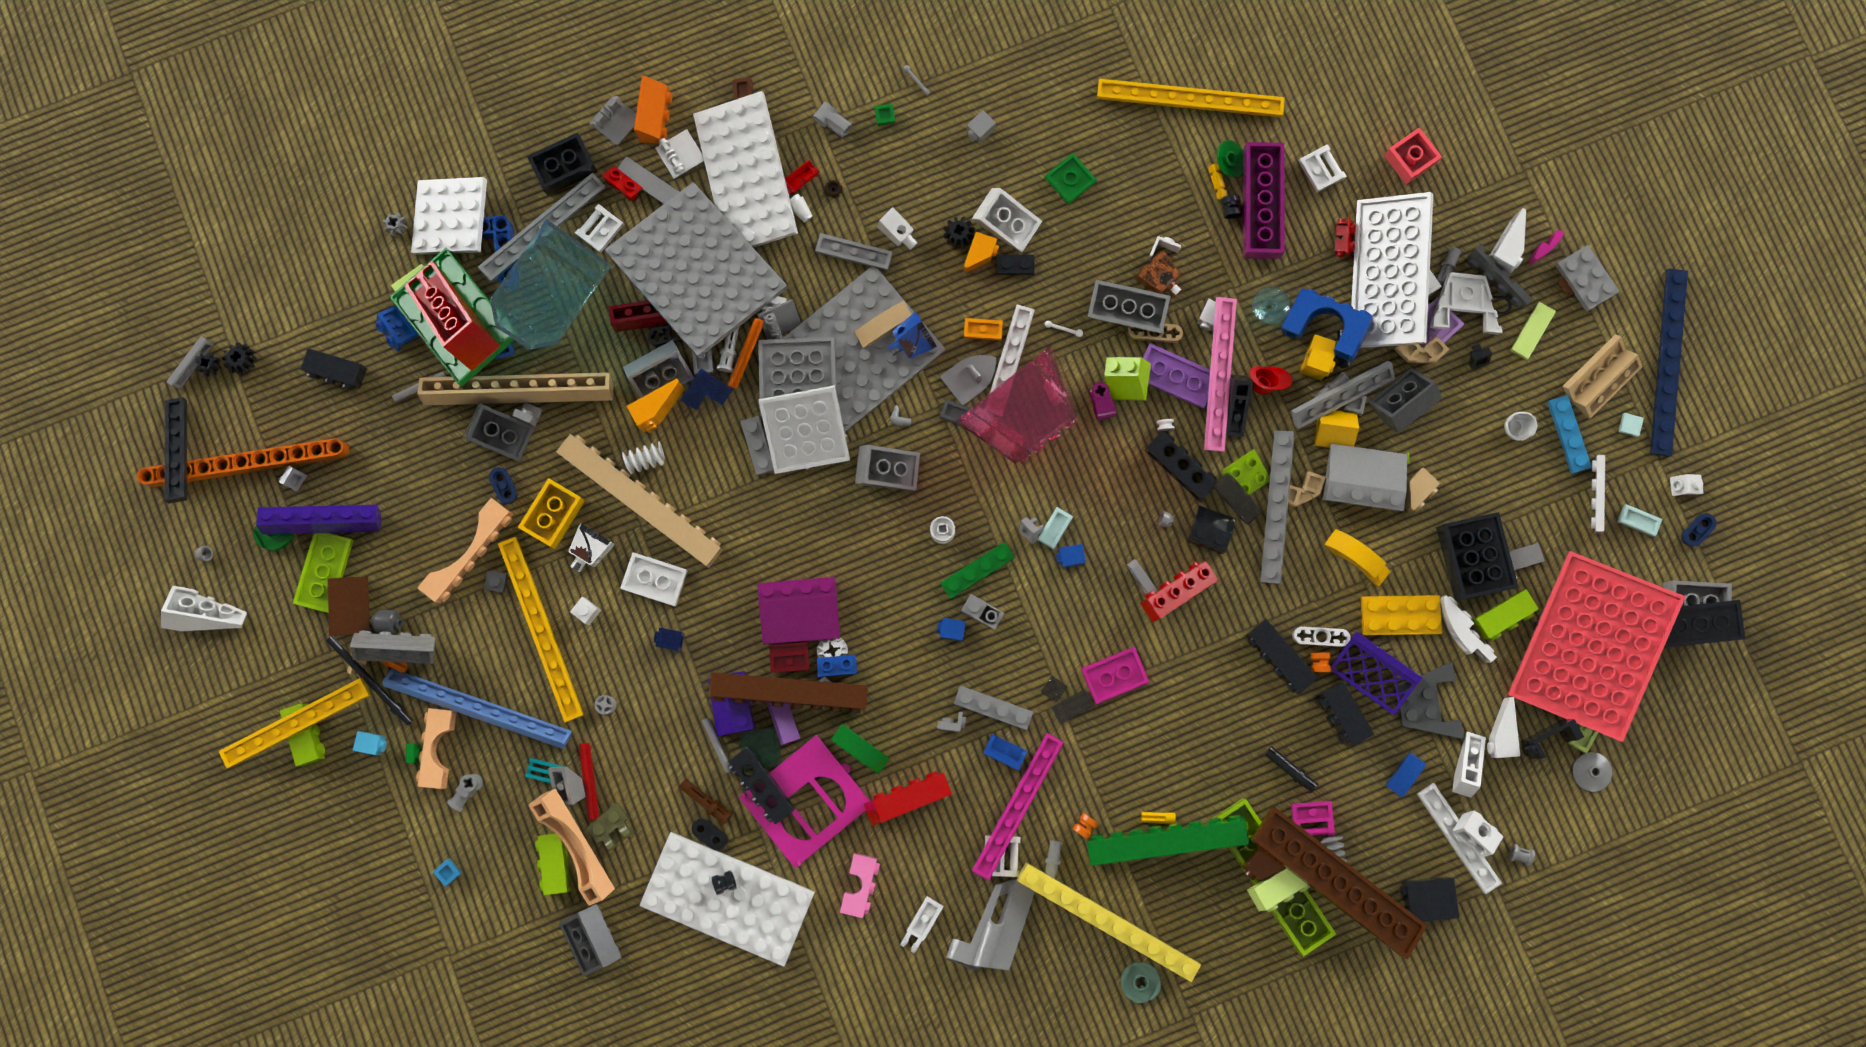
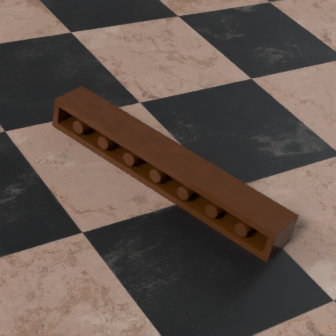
M712 672L710 674L708 697L713 698L715 702L733 699L732 703L744 704V700L752 701V705H764V702H770L774 707H783V704H791V708L803 709V705L811 706V710H822V707H829L830 711L841 712V709H849V713H861V710L866 709L868 686Z

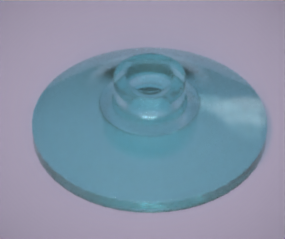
M1266 287L1258 291L1254 296L1252 310L1256 318L1261 322L1276 324L1287 317L1290 311V301L1286 293L1281 289ZM1267 305H1272L1273 310H1268Z

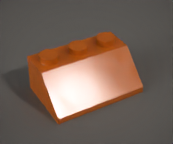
M642 76L634 131L640 143L659 145V140L666 139L667 137L665 124L666 121H669L670 117L668 104L672 102V92H670L666 84L647 76Z

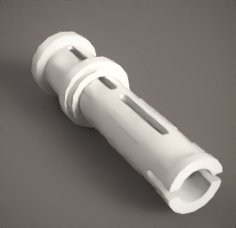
M739 327L734 330L732 341L730 340L731 333L725 338L724 348L720 350V362L716 367L719 371L732 373L734 370L732 365L737 355L735 346Z

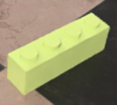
M1284 868L1250 887L1247 891L1259 911L1271 912L1278 908L1277 904L1279 902L1291 900L1294 898V893L1297 891L1301 893L1309 889L1310 886L1287 868Z

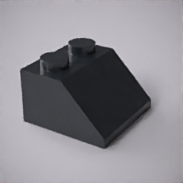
M1199 505L1187 542L1223 555L1228 548L1236 518Z

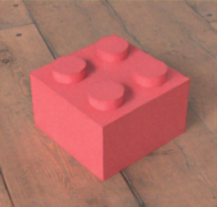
M1420 127L1390 147L1384 155L1406 185L1435 166L1442 158Z

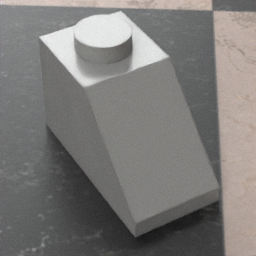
M566 766L548 768L552 789L556 788L565 805H573L586 797L582 778Z

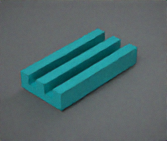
M530 758L525 777L551 783L550 778L531 774L532 771L549 775L548 770L534 767V763L549 767L563 766Z

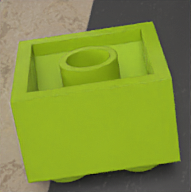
M1107 357L1104 377L1112 400L1146 401L1151 363L1141 357Z

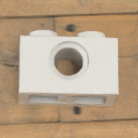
M1475 810L1462 814L1452 831L1481 858L1493 855L1503 838L1498 830L1483 819V816Z

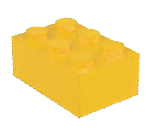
M548 478L518 528L556 549L586 500Z

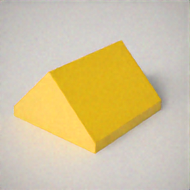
M1334 410L1317 419L1314 446L1330 448V444L1354 447L1359 431L1357 413Z

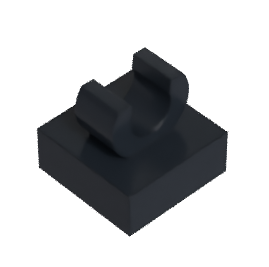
M1480 344L1471 347L1473 351H1470L1471 356L1468 363L1471 369L1490 363L1492 352L1489 348L1482 350Z

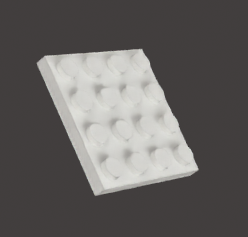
M475 177L418 180L411 253L415 255L439 254L445 248L451 253L481 252L487 179Z
M835 386L759 399L775 474L850 460Z

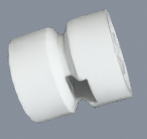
M944 516L934 519L930 526L932 539L939 544H947L952 541L955 536L953 521Z

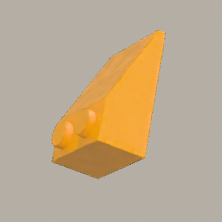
M675 379L627 405V408L636 425L643 432L647 431L649 433L657 429V425L661 424L685 389L680 381Z

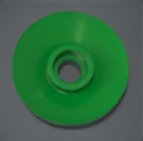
M1232 140L1223 141L1217 149L1218 165L1225 175L1238 177L1243 173V150Z

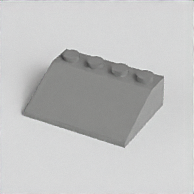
M1330 444L1323 501L1404 511L1407 487V454Z
M359 631V633H354L350 649L353 660L434 664L435 637H432L430 634L412 636L410 633L391 635L390 632L371 634L370 631Z

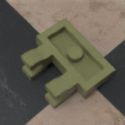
M615 803L586 828L597 844L603 841L608 850H614L618 846L617 842L610 835L617 828L624 838H628L634 833L626 824V821L629 819L628 815L618 803Z

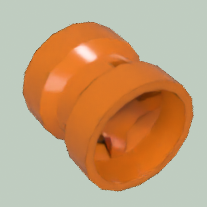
M1310 653L1311 660L1313 661L1311 666L1313 673L1331 672V666L1329 665L1330 653Z
M1082 813L1079 823L1075 824L1072 829L1088 840L1092 830L1096 829L1099 823L1085 813Z

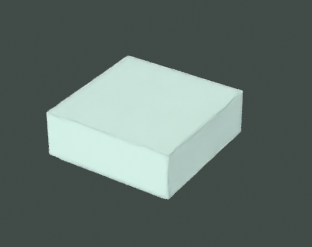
M1628 413L1622 414L1618 432L1638 437L1644 418Z

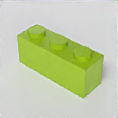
M1527 589L1475 617L1472 619V622L1484 640L1491 639L1493 641L1502 636L1501 632L1507 629L1510 631L1517 627L1518 621L1522 619L1527 621L1534 617V612L1539 610Z
M301 703L280 710L281 718L309 704ZM316 724L288 738L296 766H305L325 759V748L320 743L318 736L320 731Z
M556 833L537 836L538 840L535 841V847L540 856L537 866L542 875V879L539 882L540 890L543 891L544 895L571 891L567 847Z

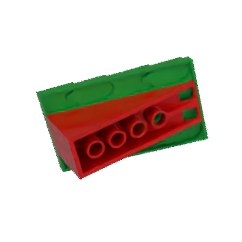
M447 248L443 249L390 296L391 300L461 387L519 337Z

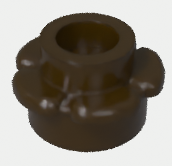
M831 180L825 185V194L828 197L837 198L843 191L842 185L836 180Z

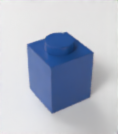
M1077 544L1059 548V553H1056L1058 565L1061 564L1062 569L1085 565L1083 545Z
M943 618L942 622H938L936 633H940V638L963 642L966 621Z

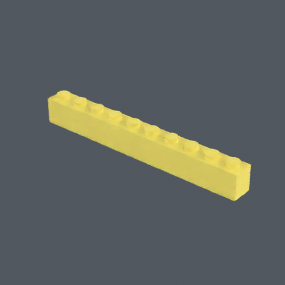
M1027 862L1016 879L1026 887L1190 982L1193 981L1201 966L1199 962Z

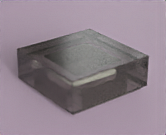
M1051 676L1041 692L1057 703L1068 686L1054 676Z

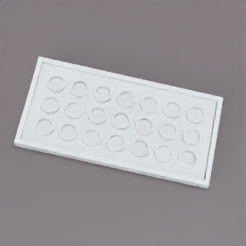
M760 91L694 113L693 116L714 205L753 248L798 234L764 93Z
M1431 192L1357 200L1351 306L1358 311L1365 310L1373 316V324L1360 348L1426 344L1433 193Z
M670 832L639 906L785 966L815 891L722 852L713 850L674 832ZM731 870L737 889L732 891L727 889L723 894L717 895L711 877L715 875L723 876L724 872Z

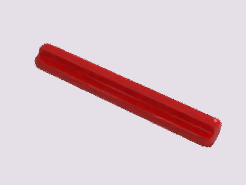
M590 743L579 744V753L586 796L588 820H596L599 818L591 746Z

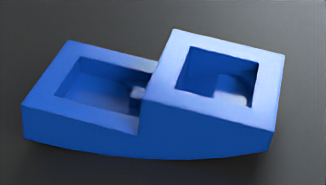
M1409 752L1399 764L1397 771L1388 780L1386 786L1403 797L1416 781L1426 763Z

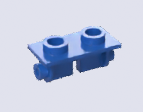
M856 655L817 658L818 677L857 674Z

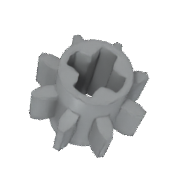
M398 212L395 215L388 213L386 220H383L386 224L384 230L390 232L393 237L396 234L403 235L402 232L408 229L404 224L407 219L401 217Z

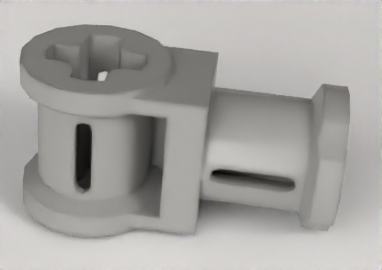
M478 774L464 775L455 790L457 792L451 800L447 801L448 805L454 810L462 812L466 801L482 788V777Z

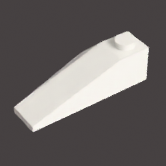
M172 586L161 610V628L176 631L242 628L247 612L229 604L217 603L214 601L215 598L210 596L207 598L203 597L194 589Z

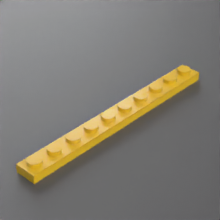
M1099 79L1097 99L1279 118L1283 117L1285 97L1108 79Z
M518 537L498 543L563 720L566 723L584 716Z

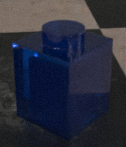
M659 627V631H656L654 635L655 646L681 652L685 633Z

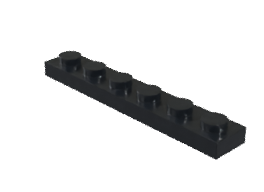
M184 397L165 400V501L168 504L187 500V400Z

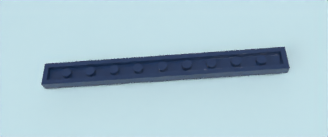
M1671 268L1666 270L1650 448L1651 455L1670 457L1673 451L1688 271Z

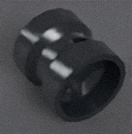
M1229 195L1221 199L1222 206H1224V219H1234L1242 216V209L1239 207L1241 202L1239 195Z
M731 870L724 872L723 876L715 875L711 877L717 895L723 894L727 889L730 891L737 889Z

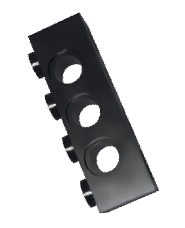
M1161 432L1144 451L1194 498L1201 502L1218 485L1216 482L1217 478L1212 473L1205 472L1202 469L1203 465L1198 460L1191 459L1184 447H1178L1170 434ZM1164 449H1171L1173 451V456H1165L1163 452ZM1178 462H1185L1187 469H1179ZM1192 475H1199L1201 483L1193 482Z
M747 746L728 761L730 763L728 767L734 775H739L742 779L740 781L741 785L746 791L750 790L753 794L752 800L758 807L762 806L765 810L763 814L770 823L773 821L774 824H777L795 810L794 805L750 746ZM745 765L753 767V775H746L744 773ZM757 781L765 783L764 791L756 789L755 784ZM768 797H775L777 806H769L767 803Z

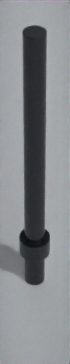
M333 636L326 640L391 708L390 711L394 715H397L406 725L413 721L403 710L404 707L399 702L396 703L356 660H353L352 656Z

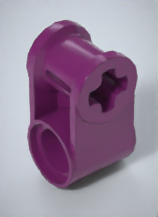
M1103 382L1096 383L1090 391V397L1097 421L1115 417L1116 409L1109 387ZM1098 388L1100 391H1103L1101 396L1099 393H1095Z

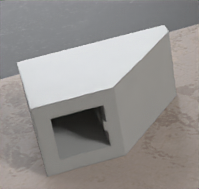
M970 594L961 610V613L994 630L1004 615V612L972 594Z

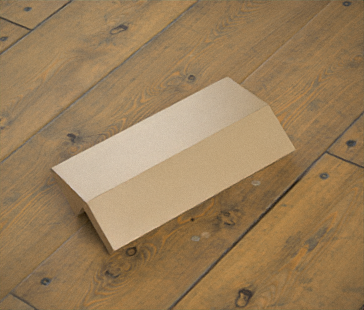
M1615 334L1563 385V388L1569 400L1585 416L1591 419L1643 366L1639 355L1627 350L1622 337Z

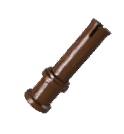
M687 778L680 784L679 789L705 808L707 815H712L716 818L721 826H724L733 815L732 811H728L720 805L721 802L719 800H712Z

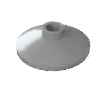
M1588 752L1580 755L1575 760L1572 774L1579 787L1586 791L1596 792L1604 789L1610 783L1612 767L1603 755ZM1594 768L1598 771L1595 776L1592 774Z

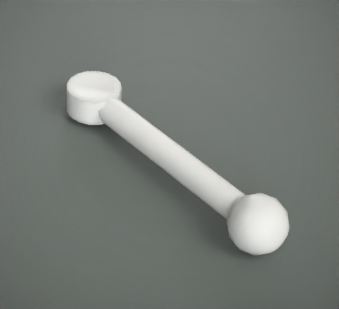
M1051 321L1045 322L1047 328L1053 327L1075 334L1078 338L1083 335L1082 330L1076 331L1052 324Z

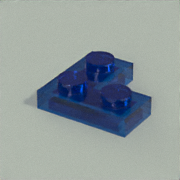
M701 368L680 400L695 410L698 409L706 395L723 405L733 388Z

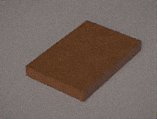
M368 577L327 578L329 636L354 635V633H359V631H370Z

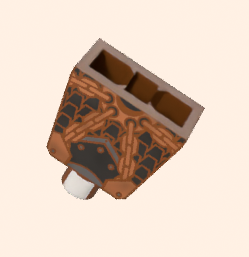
M1163 250L1135 278L1137 282L1155 293L1163 294L1167 290L1173 297H1176L1182 290L1175 283L1180 276V272Z

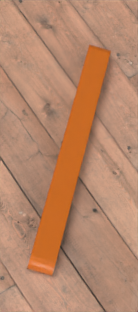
M333 438L187 461V468L190 469L187 475V482L341 459L349 454V446L347 443ZM340 444V451L335 453L336 446ZM321 447V454L316 455L317 449ZM303 450L302 457L298 458V452ZM284 453L283 460L279 461V456ZM265 456L264 463L260 464V459ZM244 459H246V464L244 467H242L241 463ZM227 462V468L223 470V464ZM165 465L140 469L137 473V480L141 484L150 487L165 486ZM208 465V471L204 473V468ZM152 474L151 480L148 481V476Z

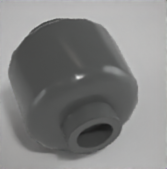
M380 609L373 615L371 624L377 633L390 632L391 635H394L402 628L403 620L397 611Z

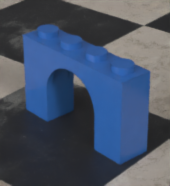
M1302 288L1282 326L1283 335L1300 341L1309 323L1315 317L1323 314L1334 315L1345 326L1334 349L1335 356L1353 363L1373 324V316L1365 310L1358 311L1353 309L1347 303L1340 304L1335 302V299L1332 297L1320 296L1312 289L1305 290Z

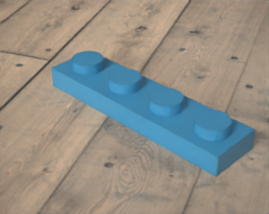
M1568 395L1549 400L1547 403L1571 474L1592 468Z

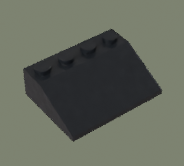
M1499 512L1445 523L1436 527L1456 602L1519 588Z

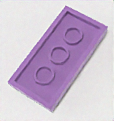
M1150 343L1143 357L1144 360L1151 363L1148 385L1204 409L1208 401L1210 369Z

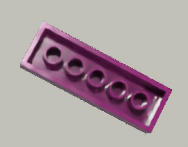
M1246 142L1243 149V258L1281 259L1285 253L1284 143Z

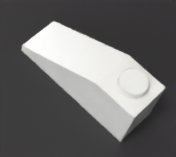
M1514 697L1503 699L1489 737V742L1487 743V750L1491 754V758L1520 756Z
M1470 732L1465 733L1454 774L1452 792L1472 798L1479 790L1486 737Z

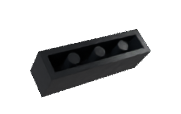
M1267 619L1262 620L1246 634L1249 645L1261 652L1260 657L1263 661L1269 662L1274 667L1272 669L1279 678L1283 677L1287 682L1285 684L1292 693H1302L1318 679Z

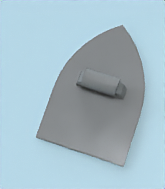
M987 355L968 357L958 362L942 374L940 378L960 404L965 405L985 390L991 382L996 368V357Z

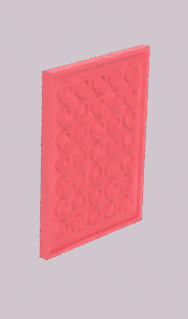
M1568 551L1507 695L1565 719H1575L1577 724L1623 742L1686 596Z

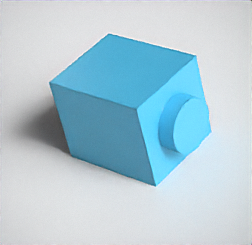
M357 731L353 751L382 755L387 746L386 736Z

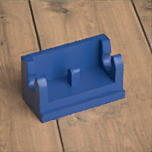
M992 734L983 754L1019 770L1027 750Z

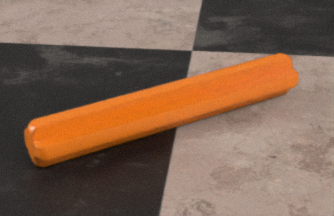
M755 318L729 379L728 386L732 388H738L763 327L764 321L759 318Z

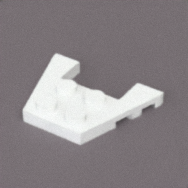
M1448 273L1430 328L1448 329L1451 310L1483 314V333L1501 334L1502 328L1497 322L1498 314L1491 302L1493 298L1486 276Z

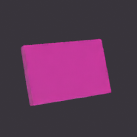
M1135 647L1081 668L1095 705L1150 683Z

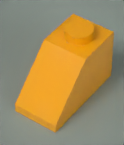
M978 232L975 233L964 264V272H970L991 262L992 257L997 256L999 246L997 245L996 238Z

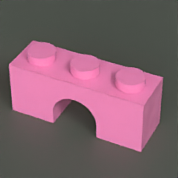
M854 853L849 873L860 877L862 889L857 893H844L840 913L863 918L864 914L869 913L871 903L867 901L869 894L873 895L876 883H873L872 880L874 875H878L880 864L877 863L878 858Z

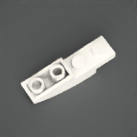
M1447 595L1440 597L1443 620L1451 636L1466 655L1475 652L1485 663H1491L1497 657L1493 654L1494 650L1488 644L1484 645L1477 632L1469 629L1474 624L1471 621L1472 617L1466 611H1461L1457 606L1458 603L1452 597Z

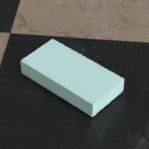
M1625 504L1617 523L1648 536L1656 537L1662 519Z
M1056 507L1038 537V541L1054 550L1073 516Z

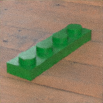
M1003 542L940 584L951 600L1015 559L1007 544Z

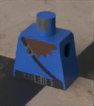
M916 312L893 330L897 341L888 346L893 356L904 351L910 359L937 347Z

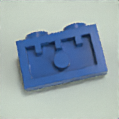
M396 305L377 314L375 325L378 331L384 333L387 343L390 347H394L396 351L401 349V345L418 337L417 331Z

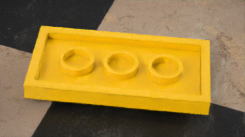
M1440 595L1361 597L1363 636L1442 634Z

